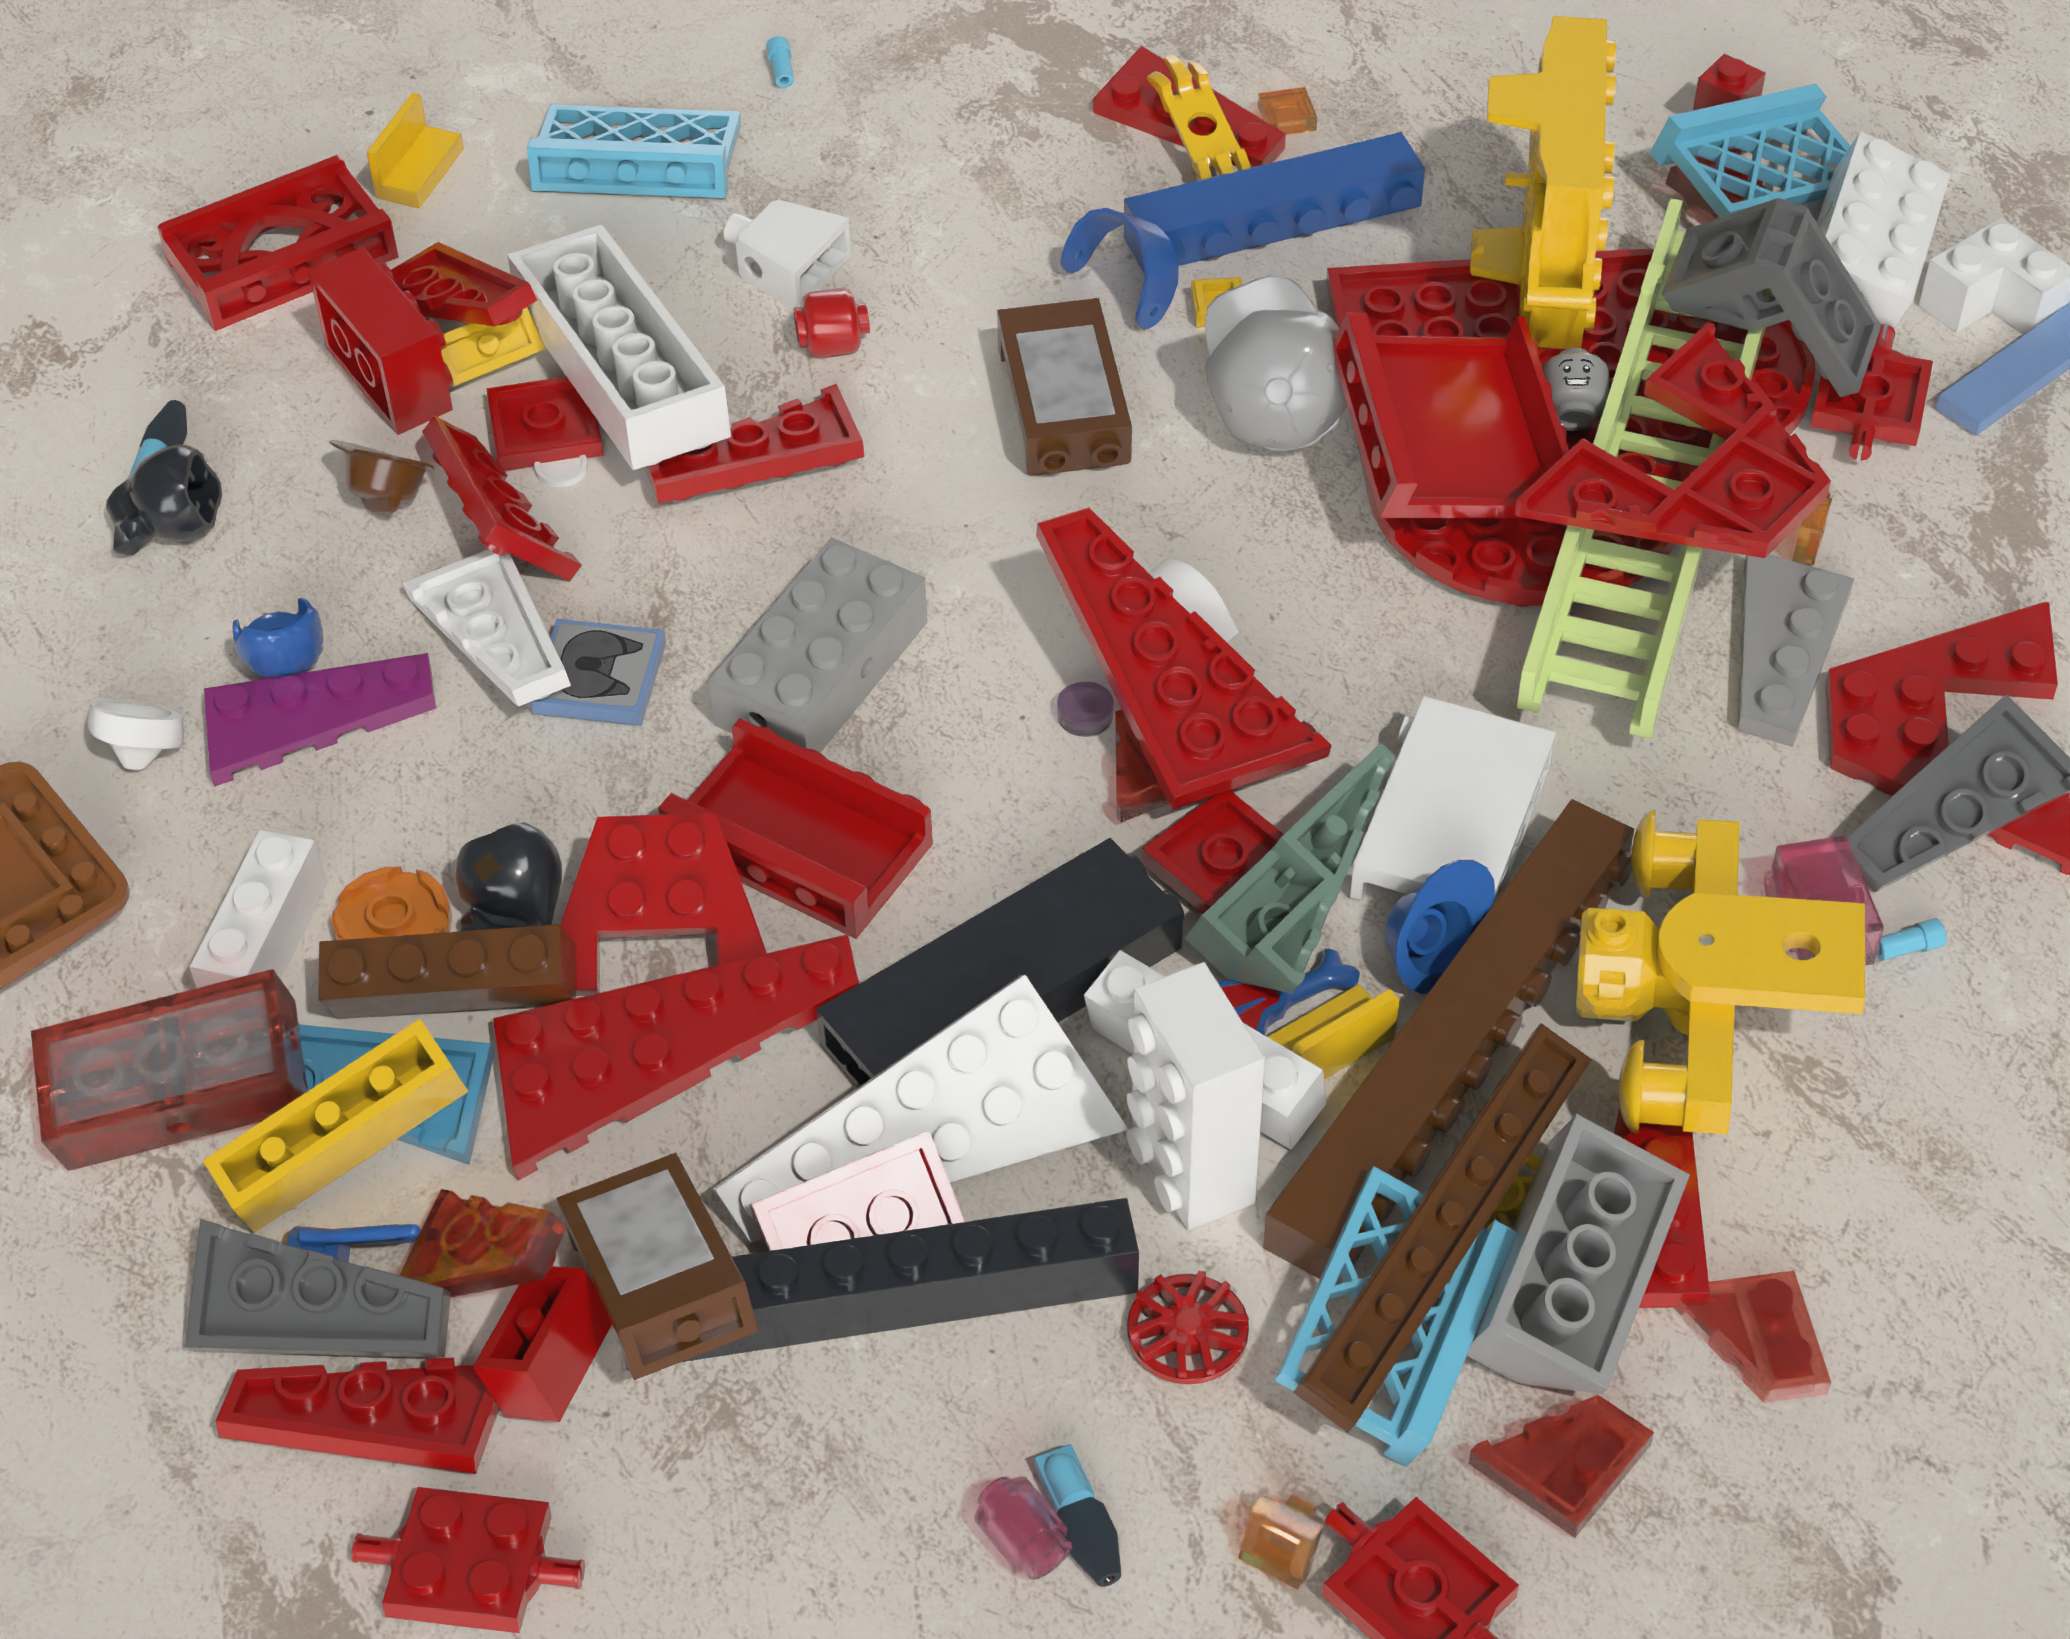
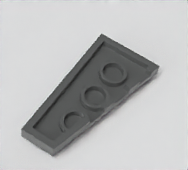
M2006 694L1847 836L1834 850L1877 892L2069 793L2070 757Z
M200 1219L185 1348L194 1352L445 1358L451 1292L442 1287L368 1266L363 1267L339 1260L333 1256L312 1250L307 1251L279 1243L270 1238L252 1233H244L224 1227L221 1224Z

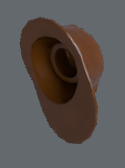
M337 440L329 442V444L344 451L346 454L348 490L352 494L361 497L366 509L372 512L393 513L400 504L413 502L427 470H434V466L428 463L398 457L369 447Z

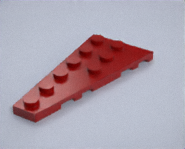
M1089 507L1037 523L1036 537L1171 810L1329 757L1332 745L1319 732L1312 734L1295 717L1296 709L1282 696L1276 698L1254 677L1255 669L1196 611L1190 614L1173 597L1174 590L1160 576L1154 579L1133 558L1134 551Z

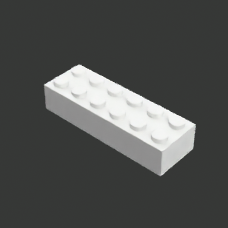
M602 224L507 254L510 274L529 282L537 301L529 305L528 309L543 344L632 470L655 465L662 460L694 449L705 448L712 443L731 437L724 384Z

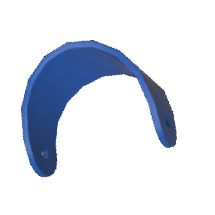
M1110 208L1090 210L1072 228L1062 252L1061 267L1068 273L1079 271L1090 260L1096 247L1108 232L1123 224H1127L1136 235L1143 253L1145 277L1135 317L1136 323L1143 329L1155 326L1168 310L1178 285L1179 260L1172 240L1158 225L1142 218Z

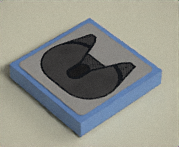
M556 619L550 639L565 668L571 686L556 691L545 698L531 701L532 714L642 726L666 646L665 631Z

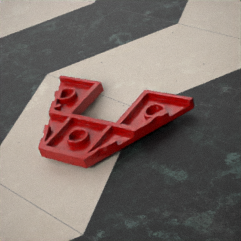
M1707 322L1646 379L1644 395L1726 441L1674 490L1582 438L1517 498L1515 515L1521 518L1766 558L1828 496L1831 480L1820 465L1808 457L1806 453L1807 448L1796 433L1789 436L1775 417L1777 408L1759 384L1746 377L1745 366L1740 359L1732 360L1714 336L1716 327L1712 323Z
M2049 602L2038 603L1829 668L1826 680L1830 769L1852 779L1868 781L1877 790L1893 796L1949 746L1945 692L2005 696L2007 694L2009 697L2053 700L2058 680ZM2070 792L1988 835L1994 838L1997 844L2010 850L2017 844L2062 864L2060 872L2070 875Z

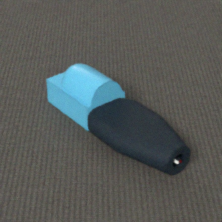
M178 400L168 401L147 426L129 476L145 457L162 448L175 444H184L187 436L186 407L182 402Z
M1069 1444L1034 1457V1469L1056 1515L1055 1525L1067 1552L1099 1586L1106 1587L1114 1584L1122 1575L1118 1533L1104 1503L1094 1498L1093 1489L1072 1445Z

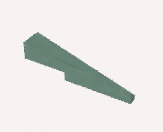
M1380 743L1289 829L1257 864L1200 917L1184 937L1227 979L1291 994L1303 982L1306 975L1304 971L1312 952L1320 941L1323 933L1321 930L1326 917L1338 897L1364 832L1362 830L1367 817L1379 797L1380 792L1378 791L1383 778L1395 758V755L1383 743Z

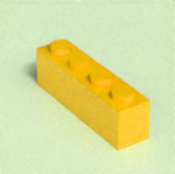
M419 1018L202 1161L232 1209L255 1233L469 1091Z

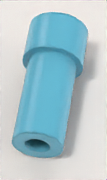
M776 36L769 39L766 43L767 55L770 63H772L777 86L787 88L794 83L790 61L792 57L789 41L785 37Z
M1933 918L1915 923L1912 928L1875 938L1874 949L1877 957L1884 961L1919 950L1926 952L1944 947L1947 937L1941 921L1938 918Z

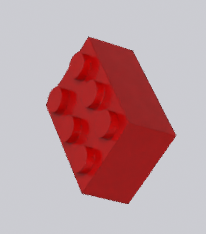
M361 247L308 270L326 349L397 435L430 421L434 415L439 417L453 410L449 388L454 386V381L448 366L443 361L441 350L446 348L444 335L435 320L427 321L424 318L412 293L408 290L404 292L400 290L396 285L390 268L385 262L378 264L365 247Z

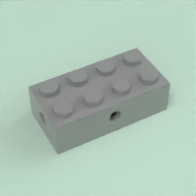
M831 537L708 680L714 725L732 733V726L741 718L758 727L770 728L780 737L805 749H814L821 753L927 624L925 577Z

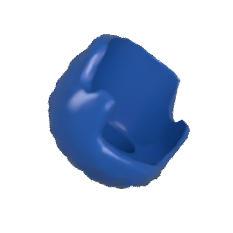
M298 598L297 614L279 611L265 613L253 620L247 627L244 626L243 630L238 619L233 621V644L237 656L248 668L262 677L281 678L304 673L317 663L323 651V628L319 613L304 598Z

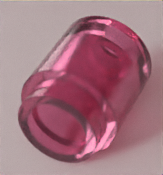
M1004 1476L990 1483L979 1495L977 1500L979 1507L975 1513L974 1521L1014 1571H1024L1031 1580H1036L1052 1572L1066 1559L1072 1548L1071 1541L1066 1537L1067 1526L1026 1477L1020 1476L1010 1479Z

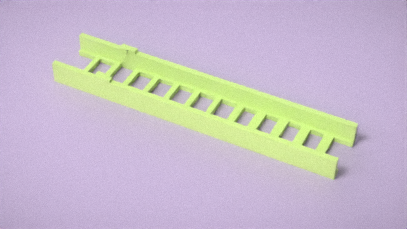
M1670 198L1593 444L1615 457H1618L1619 450L1621 449L1700 466L1726 441L1725 439L1713 433L1708 449L1625 431L1630 414L1705 429L1653 399L1636 396L1641 379L1646 380L1662 365L1647 361L1651 346L1657 345L1678 350L1694 335L1650 325L1654 309L1705 319L1672 310L1662 296V291L1685 236V231L1678 230L1683 201ZM1770 288L1761 290L1767 296H1774ZM1766 327L1755 331L1748 330L1744 344L1717 339L1732 360L1740 359L1745 366L1746 377L1750 380ZM1649 475L1674 490L1682 483L1677 480ZM1568 525L1522 669L1517 708L1539 713L1549 681L1637 701L1629 734L1652 739L1704 548L1681 545L1678 557L1592 539L1595 530ZM1587 563L1669 581L1671 584L1668 594L1665 596L1581 577L1584 564ZM1578 602L1660 622L1656 635L1572 617L1569 616L1572 603ZM1565 641L1649 660L1645 675L1557 656L1560 642Z

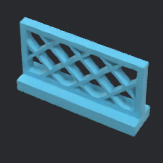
M1815 83L1669 116L1650 154L1660 166L1675 163L1720 218L1776 198L1799 205L1824 199L1835 171L1829 168L1830 162L1838 165L1850 148V145L1820 110L1827 96ZM1812 128L1823 142L1805 136L1802 133H1806L1808 129ZM1776 140L1788 145L1789 148L1786 151L1765 142ZM1741 149L1753 154L1752 160L1732 153L1729 150ZM1801 150L1821 158L1820 164L1798 156L1797 151ZM1702 157L1715 162V169L1699 163L1695 158ZM1761 158L1784 166V173L1760 164ZM1724 166L1748 175V180L1744 181L1724 173ZM1797 171L1817 179V183L1811 184L1793 177V172ZM1757 179L1779 187L1781 191L1775 193L1756 185ZM1720 188L1744 197V200L1731 203Z
M550 104L538 138L531 137L527 146L531 190L726 198L728 191L727 173L741 127V114L736 111ZM559 122L576 123V124H573V125H570V126H568V127H565V126H563L562 124H560ZM615 124L623 125V126L618 127V128H616V129H613V128L610 127V126L615 125ZM662 126H669V127H671V128H668V129L663 130V131H661V130L658 129L659 127H662ZM709 128H719V130L711 133L706 131ZM592 133L598 135L588 140L582 138ZM639 135L646 137L636 142L630 140ZM687 137L694 139L686 143L678 142Z
M1375 1166L1365 1177L1274 1381L1292 1391L1295 1390L1305 1375L1304 1372L1297 1369L1304 1353L1323 1348L1335 1330L1325 1307L1327 1301L1349 1295L1351 1303H1353L1369 1277L1358 1279L1349 1257L1351 1248L1371 1244L1378 1262H1380L1389 1249L1387 1240L1396 1238L1405 1223L1381 1228L1371 1204L1376 1192L1398 1204L1405 1223L1425 1195ZM1494 1220L1487 1229L1482 1228L1437 1298L1436 1307H1432L1422 1323L1429 1321L1426 1330L1424 1331L1422 1324H1420L1411 1338L1416 1351L1414 1358L1396 1363L1385 1378L1384 1383L1394 1405L1388 1419L1366 1408L1355 1425L1387 1443L1383 1455L1405 1467L1432 1441L1517 1234L1516 1231L1497 1220ZM1363 1223L1366 1232L1358 1234ZM1340 1274L1343 1283L1335 1285ZM1317 1326L1320 1336L1312 1337ZM1407 1374L1402 1384L1399 1375Z

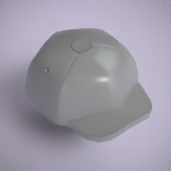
M1270 274L1216 296L1207 307L1205 318V332L1209 352L1205 366L1206 377L1226 428L1236 439L1247 444L1262 446L1269 451H1290L1308 447L1324 438L1325 434L1338 425L1343 412L1347 408L1335 363L1333 341L1339 327L1329 315L1317 310L1314 303L1298 283L1285 275Z

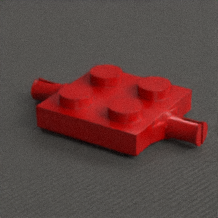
M1881 324L1859 392L1840 397L1829 379L1823 378L1822 375L1820 378L1810 427L1852 434L1851 445L1848 451L1849 455L1855 460L1857 459L1860 445L1863 446L1860 461L1870 458L1874 439L1916 446L1921 429L1933 361L1906 356L1896 350H1892L1896 333L1894 328L1888 325L1885 339H1882L1885 324Z
M417 1487L407 1523L399 1531L396 1538L357 1533L355 1536L356 1542H353L351 1555L354 1563L364 1562L389 1565L391 1567V1574L382 1600L384 1614L387 1618L519 1634L527 1605L539 1590L541 1584L580 1589L585 1573V1561L582 1559L572 1560L545 1556L544 1543L552 1518L549 1502Z
M1418 1497L1410 1501L1396 1516L1373 1527L1364 1522L1344 1502L1337 1504L1336 1510L1333 1508L1325 1519V1525L1330 1527L1353 1548L1347 1562L1323 1583L1322 1596L1370 1639H1499L1489 1629L1493 1620L1517 1598L1519 1584Z

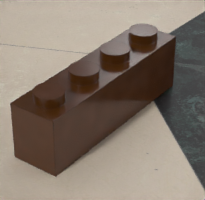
M560 924L319 941L318 1000L338 1019L546 1005L576 999V944Z

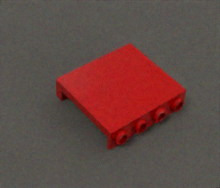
M1346 313L1333 341L1335 363L1379 517L1521 518L1515 515L1517 498L1569 451L1566 443V429L1564 424L1558 419L1552 400V387L1550 382L1545 379L1538 358V345L1536 340L1531 337L1525 316H1517L1506 338L1378 336L1373 335L1367 313Z

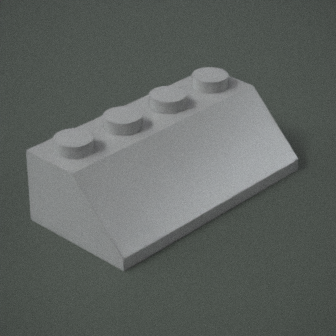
M1576 1114L1547 1144L1513 1226V1230L1517 1234L1467 1356L1519 1384L1603 1394L1608 1389L1690 1174Z

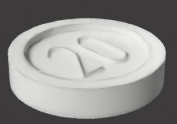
M584 454L572 459L546 463L535 462L534 467L536 476L542 483L551 487H567L576 484L584 478L588 471V462Z

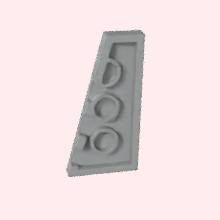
M1770 554L1766 558L1746 555L1744 562L1745 589L1742 608L1744 616L1741 637L1742 666L1739 683L1738 731L1793 747L1850 597L1854 578Z

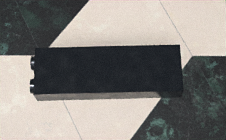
M1110 837L817 1008L820 1046L856 1088H859L1020 975L1027 976L1057 1023L1086 1006L1084 994L1119 950L1148 967H1152L1182 948L1183 908L1172 892L1169 890L1162 891L1147 875L1144 865L1137 856L1132 853L1126 854Z

